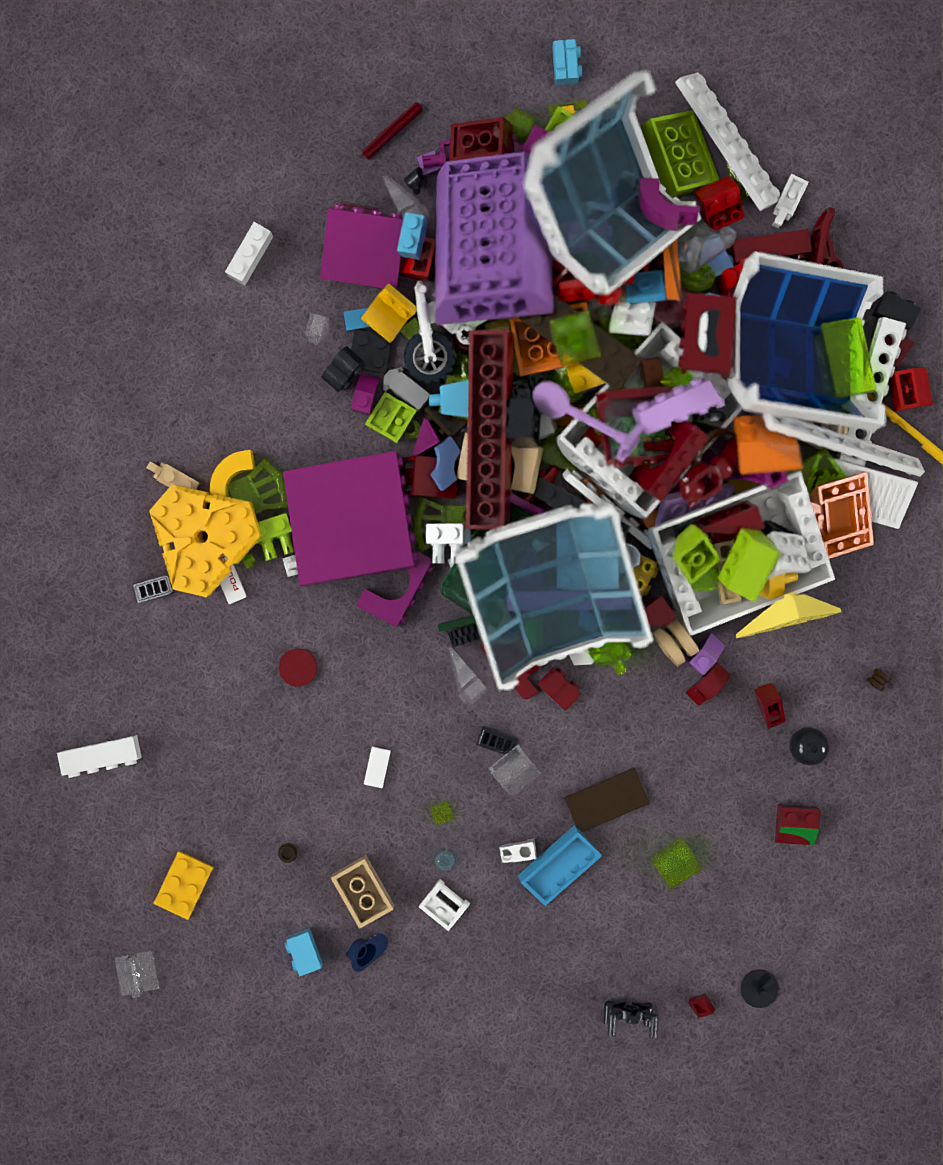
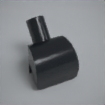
M417 167L404 178L406 185L413 189V194L415 195L420 194V188L427 182V178L422 176L423 170L421 167Z

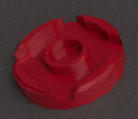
M296 648L289 650L282 656L279 662L280 676L291 686L300 687L307 685L314 679L317 672L315 657L304 649Z

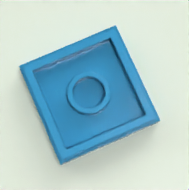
M656 270L636 273L633 284L625 285L626 303L636 304L666 300L664 271Z

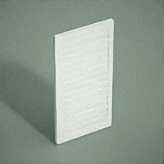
M817 453L805 484L808 496L814 490V488H811L815 479L813 474L819 459L823 456ZM827 456L839 473L836 476V473H833L831 476L825 467L823 475H819L815 486L864 471L867 472L872 522L899 529L918 482Z

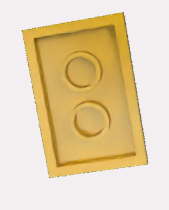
M179 850L153 904L189 920L214 866Z

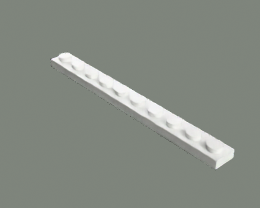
M763 414L766 427L773 432L777 431L789 437L792 436L805 442L815 443L818 446L840 451L849 456H856L865 461L875 462L878 465H884L893 470H900L909 475L912 474L920 477L925 472L919 458L795 418Z

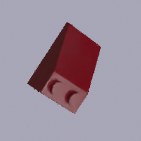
M504 117L451 124L449 161L511 154L513 125Z
M744 501L694 521L695 526L703 532L739 535L742 528L752 530L765 528L758 506L749 501Z

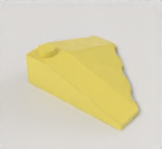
M795 592L784 595V599L776 601L736 634V638L748 637L780 629L781 627L804 623L807 620L828 617L840 613L841 608L805 594L796 595Z

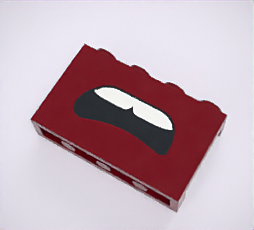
M688 293L687 300H683L682 312H686L685 319L682 318L681 331H684V337H680L679 349H683V354L678 358V368H681L682 375H685L686 371L721 374V378L729 379L732 365L736 296Z

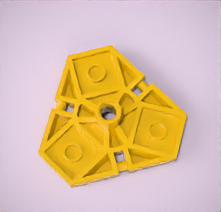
M172 484L149 510L159 545L164 550L162 555L173 590L209 597L233 570L231 566L234 563L238 564L262 537L252 502L218 494L209 495V492ZM207 502L211 503L209 509H206ZM205 532H207L208 539L206 542L203 540V534ZM174 543L175 549L171 550L170 544ZM224 555L228 558L225 562L221 559Z

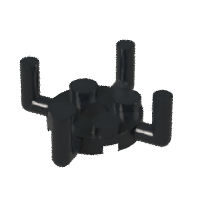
M606 1001L604 1004V1024L608 1025V1036H616V1020L625 1019L628 1024H638V1020L644 1021V1026L650 1027L649 1037L657 1038L658 1015L652 1013L653 1005L650 1002L644 1004L632 1002V1005H626V1002Z

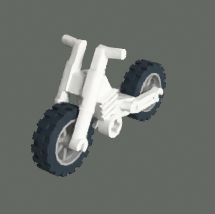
M417 281L414 289L420 329L418 330L419 333L414 334L406 344L404 362L409 373L417 380L424 381L425 383H435L446 378L449 372L451 373L455 364V350L448 337L439 331L432 330L430 323H436L435 301L427 304L424 295L427 288L424 286L423 281ZM487 320L442 324V326L452 334L455 333L461 343L469 344V336H462L461 331L465 329L469 334V331H475L478 325ZM433 343L439 345L436 350H434ZM417 349L423 353V356L415 357ZM442 349L444 358L437 357L435 354ZM424 359L425 363L421 368L416 361ZM436 360L443 361L442 364L438 368H436L434 362H436ZM428 362H431L434 370H425Z

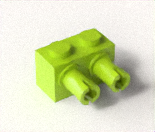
M284 513L258 522L262 537L256 544L262 546L266 561L278 557L272 542L276 538L280 539L284 555L295 552L290 536L292 535L289 514Z

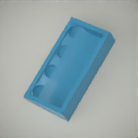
M574 825L518 874V878L521 884L546 906L594 864L602 854Z

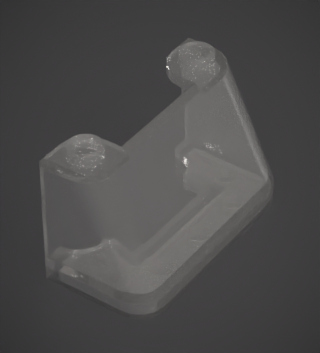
M688 195L678 198L680 201H695L696 206H699L700 214V204L694 197ZM700 219L697 225H693L677 238L679 266L688 273L698 271L731 247L735 242L737 232L727 226L723 227L720 234H718ZM650 221L648 233L652 237L657 238L662 234V227Z

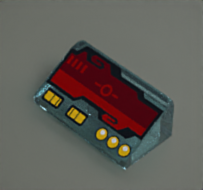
M672 435L643 437L637 444L639 456L670 454L673 451L675 441Z

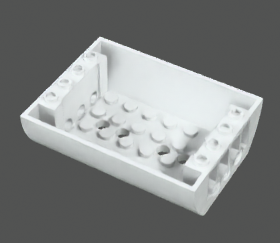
M661 322L634 353L642 359L660 358L664 387L685 386L696 377L710 380L725 405L719 408L717 405H714L707 409L723 411L725 413L724 421L712 422L706 417L704 421L692 420L693 416H689L687 421L690 423L697 421L726 428L743 407L727 387V381L721 378L719 374L686 371L685 375L681 374V368H678V358L683 354V349H679L680 338ZM640 364L620 390L644 388V381L640 379ZM606 384V385L598 392V394L601 393V392H603V391H609V390H615V389L612 388L610 385ZM596 397L582 410V412L595 419L598 417ZM634 416L616 417L620 422L614 429L619 432L623 431L630 434L636 427ZM575 418L557 438V444L563 455L621 509L636 517L646 518L661 501L628 477L635 468L631 467V464H626V467L614 468V465L606 466L603 444L601 443L596 449L594 447L595 444L587 437L580 439L590 425ZM663 429L649 435L641 433L639 436L643 440L649 437L651 441L663 442L665 440ZM609 436L612 459H615L614 451L620 449L621 444ZM655 437H661L662 440H656ZM714 438V439L706 446V448L704 449L703 453H704V452L707 450V448L715 441L716 438ZM660 461V464L652 465L649 468H656L662 465L665 461ZM690 463V465L687 467V469L685 470V472L682 474V476L679 478V480H680V479L684 476V474L692 467V466H691V463Z
M801 471L786 474L788 481L772 490L761 484L648 529V537L672 606L682 626L690 636L771 605L778 600L784 599V596L767 599L759 595L756 602L741 596V602L721 605L718 589L715 588L712 567L692 585L689 584L673 560L677 540L673 525L691 518L693 521H697L744 501H749L758 506L763 523L765 520H770L804 538L810 571L807 573L797 572L798 580L785 584V594L795 592L797 595L835 580Z

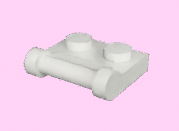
M439 879L420 903L419 908L449 931L468 908L470 902L460 898L444 885V881ZM441 891L456 903L459 908L454 910L436 894Z

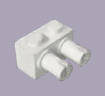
M426 524V544L433 546L432 563H445L444 546L446 544L451 546L450 563H458L455 551L459 548L463 549L465 544L471 542V529H466V524Z

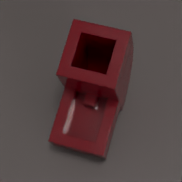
M716 662L705 675H702L699 681L687 689L686 694L700 706L706 700L714 697L726 684L731 675Z

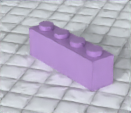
M696 377L685 386L679 385L674 387L672 392L659 394L650 402L639 403L632 412L636 423L645 426L642 433L648 435L671 426V421L682 422L689 419L690 414H703L708 412V407L717 405L719 408L725 404L710 380Z

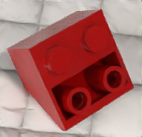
M730 176L694 191L699 212L709 233L744 218L739 186Z
M425 237L420 260L401 257L399 275L429 282L436 252V239Z
M926 368L895 371L893 376L889 377L894 412L933 405Z

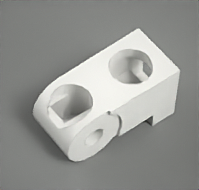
M534 838L499 846L503 863L537 858Z

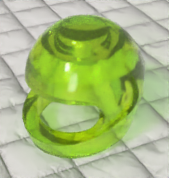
M716 564L691 585L692 590L710 591L718 587L719 570Z

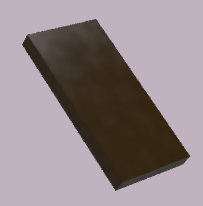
M635 768L564 797L575 825L581 832L650 804Z

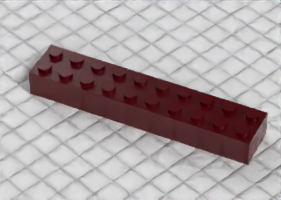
M509 330L469 331L466 529H495L510 524L512 442L505 435L506 424H509V417H507L506 413L507 405H510V399H512L514 333Z

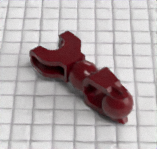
M737 437L730 438L726 442V448L720 452L721 455L714 457L710 464L698 462L687 472L686 477L679 481V484H681L679 488L680 495L688 502V507H694L701 500H707L720 492L723 480L731 477L734 470L740 471ZM707 475V482L703 484L700 478Z

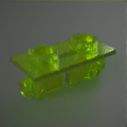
M460 350L455 353L453 371L460 370L459 374L454 375L455 381L469 380L468 352Z

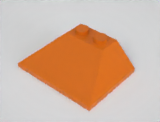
M763 415L733 418L732 426L733 432L737 437L738 462L741 474L802 469L796 437H789L783 433L769 430L766 427Z
M864 471L815 486L809 499L828 558L831 559L874 545L867 472Z

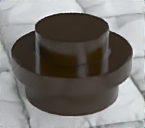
M290 843L283 844L278 850L280 860L285 863L293 862L298 854L297 848Z

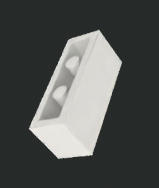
M253 222L225 271L228 277L244 286L246 285L273 238L271 231Z

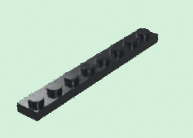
M511 461V483H512V481H513V476H514V471H515V463L512 462V461ZM538 476L535 492L532 495L558 509L571 505L573 508H581L580 505L589 504ZM620 521V529L624 540L631 526Z

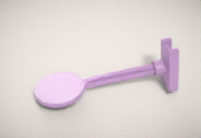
M550 381L542 382L533 391L534 403L544 415L559 418L567 413L616 439L615 441L621 444L616 459L622 462L641 440L639 436L644 431L645 426L638 423L630 434L623 431L619 432L571 406L567 393L556 383Z

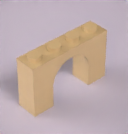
M465 433L456 476L457 479L466 481L468 433ZM512 444L511 454L515 461V471L511 485L512 490L534 494L543 453L542 447L515 448Z

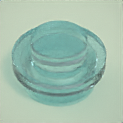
M449 851L439 852L435 859L437 867L441 870L451 869L455 861L453 854Z

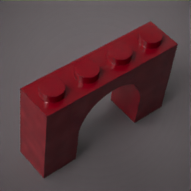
M687 420L682 422L671 421L672 425L664 428L666 432L674 437L675 444L672 453L662 465L656 468H649L645 464L636 466L628 476L661 502L710 438Z

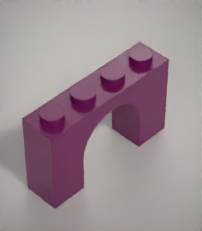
M417 551L419 562H416V568L407 569L410 576V586L402 597L388 600L364 589L356 606L395 627H398L399 624L403 625L407 618L405 614L407 608H412L416 601V598H414L416 591H421L425 584V581H423L425 574L430 575L434 564H432L433 559Z

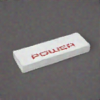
M224 555L221 559L225 562L228 558ZM234 564L231 566L233 570L220 584L228 604L247 597Z

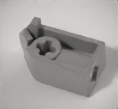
M403 368L389 370L384 376L383 391L387 393L390 389L411 407L420 412L429 401V393L403 374Z

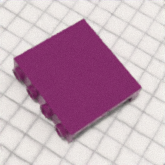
M333 204V207H329L327 210L320 279L384 288L389 283L397 290L401 255L398 253L397 248L404 220L403 214L391 213V216L383 215V211L372 210L370 213L364 212V208L352 207V210L345 209V205Z

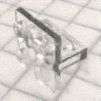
M152 950L115 958L121 995L132 994V998L140 997L144 991L155 990L160 987Z

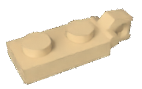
M150 461L146 467L155 473L153 477L167 487L173 484L197 490L200 485L198 481L168 464L161 462L160 466Z

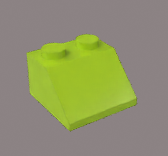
M693 524L677 537L673 560L689 584L692 585L720 561L721 558L707 536Z

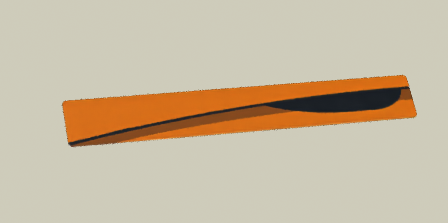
M676 239L663 250L667 299L680 301L681 289L678 243Z

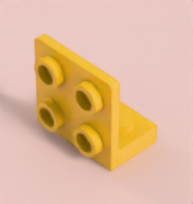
M388 283L368 307L361 320L391 343L406 321L416 313L417 308Z

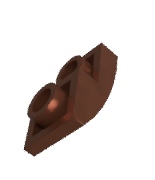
M659 357L643 359L640 363V379L644 381V388L664 387L663 370Z

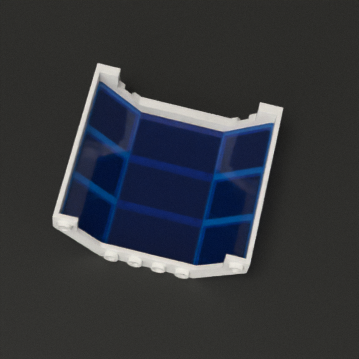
M754 252L746 259L733 295L736 296L731 373L729 379H727V387L743 409L871 431L884 426L885 406L876 405L868 409L863 400L862 328L865 320L862 318L866 309H870L872 303L883 295V277Z

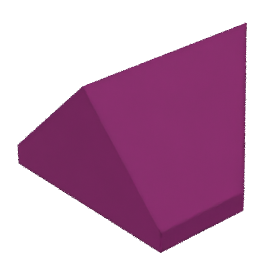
M424 418L412 456H420L433 450L440 443L428 419Z

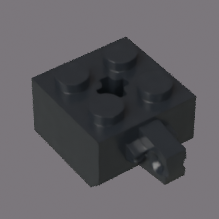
M518 389L517 398L510 399V405H507L506 413L507 417H509V424H506L505 435L508 436V439L515 448H539L541 414L532 403L531 390Z

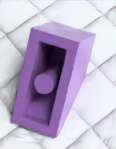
M710 633L698 646L699 652L692 657L690 656L686 662L699 674L705 675L718 660L725 645Z

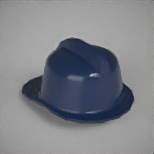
M376 934L369 939H356L346 952L347 958L352 961L353 970L357 972L363 971L369 964L379 958L387 948L388 938L384 934Z

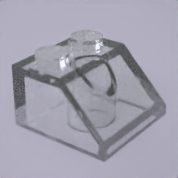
M519 744L489 768L493 777L512 798L542 774Z

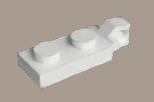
M794 174L790 175L774 208L773 214L776 215L772 226L779 229L784 220L789 221L809 183L808 181Z

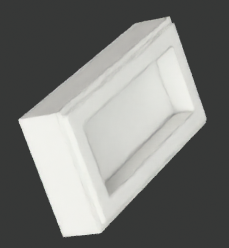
M372 746L364 780L365 785L383 788L391 750Z

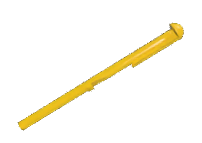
M871 392L867 394L868 400L872 402L875 396ZM881 402L885 406V415L894 424L897 423L922 444L921 448L943 465V451Z

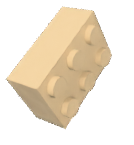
M366 855L332 874L331 880L359 929L394 909V903Z

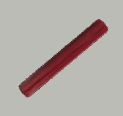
M418 102L412 104L362 150L363 156L366 159L374 156L422 112V106Z

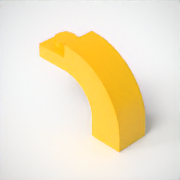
M245 450L233 453L219 463L211 478L210 495L218 494L229 497L228 488L231 480L239 473L256 470L253 451Z

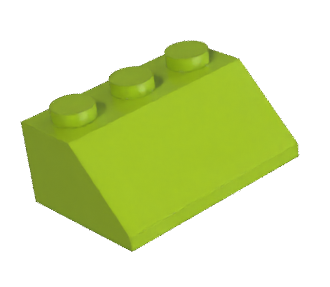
M742 528L718 579L727 589L756 602L781 551L760 530Z

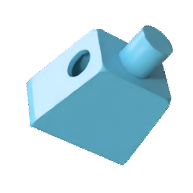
M469 380L440 386V394H429V405L441 406V414L468 417Z

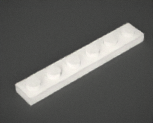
M566 469L562 474L565 480L597 506L602 505L604 502H611L606 495L602 494L600 496L595 492L597 488L590 482L584 483L581 480L583 477L577 471L571 472L569 469ZM619 506L614 507L615 511H620V521L631 526L629 532L651 550L652 546L648 537V530H641L638 527L640 524L632 517L628 519L624 516V510Z

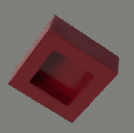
M706 994L692 997L688 1001L698 1018L712 1015L716 1010Z

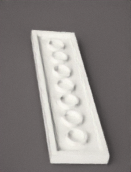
M699 72L680 77L675 82L758 209L762 211L777 204L780 198L779 190L773 186L769 180V175L759 165L758 158L749 150L748 143L741 138L736 125L730 121L726 110L716 100L715 93L706 85L705 78Z

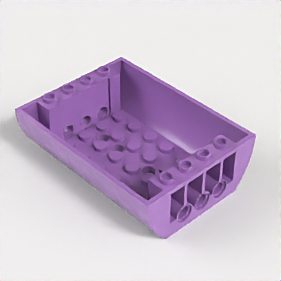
M519 152L448 161L440 169L436 181V325L554 313L552 253L524 187L531 155ZM545 175L540 179V185L551 209V177ZM484 207L491 208L488 212H481ZM485 241L491 242L490 245L487 247L481 246V244ZM486 258L491 259L488 264H481L482 260Z

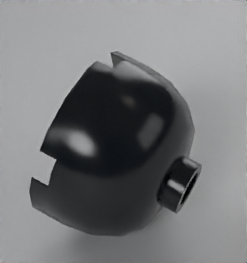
M804 727L792 735L789 750L797 762L813 766L821 763L827 757L829 743L827 737L821 731L813 727Z

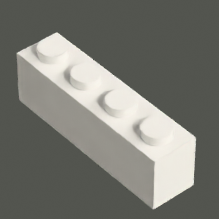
M137 735L57 753L61 775H68L69 778L79 776L82 771H87L88 774L98 772L99 768L105 766L106 770L117 768L118 764L124 762L125 766L136 764V760L142 758Z

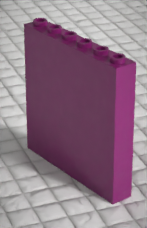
M396 451L283 471L300 586L306 587L416 568V562H419L417 550L414 551L413 547L416 539L414 531L411 532L410 524H413L411 512L408 513L407 505H410L408 493L405 494L404 486H407L406 476L402 475L401 470L404 467L403 457L399 456Z

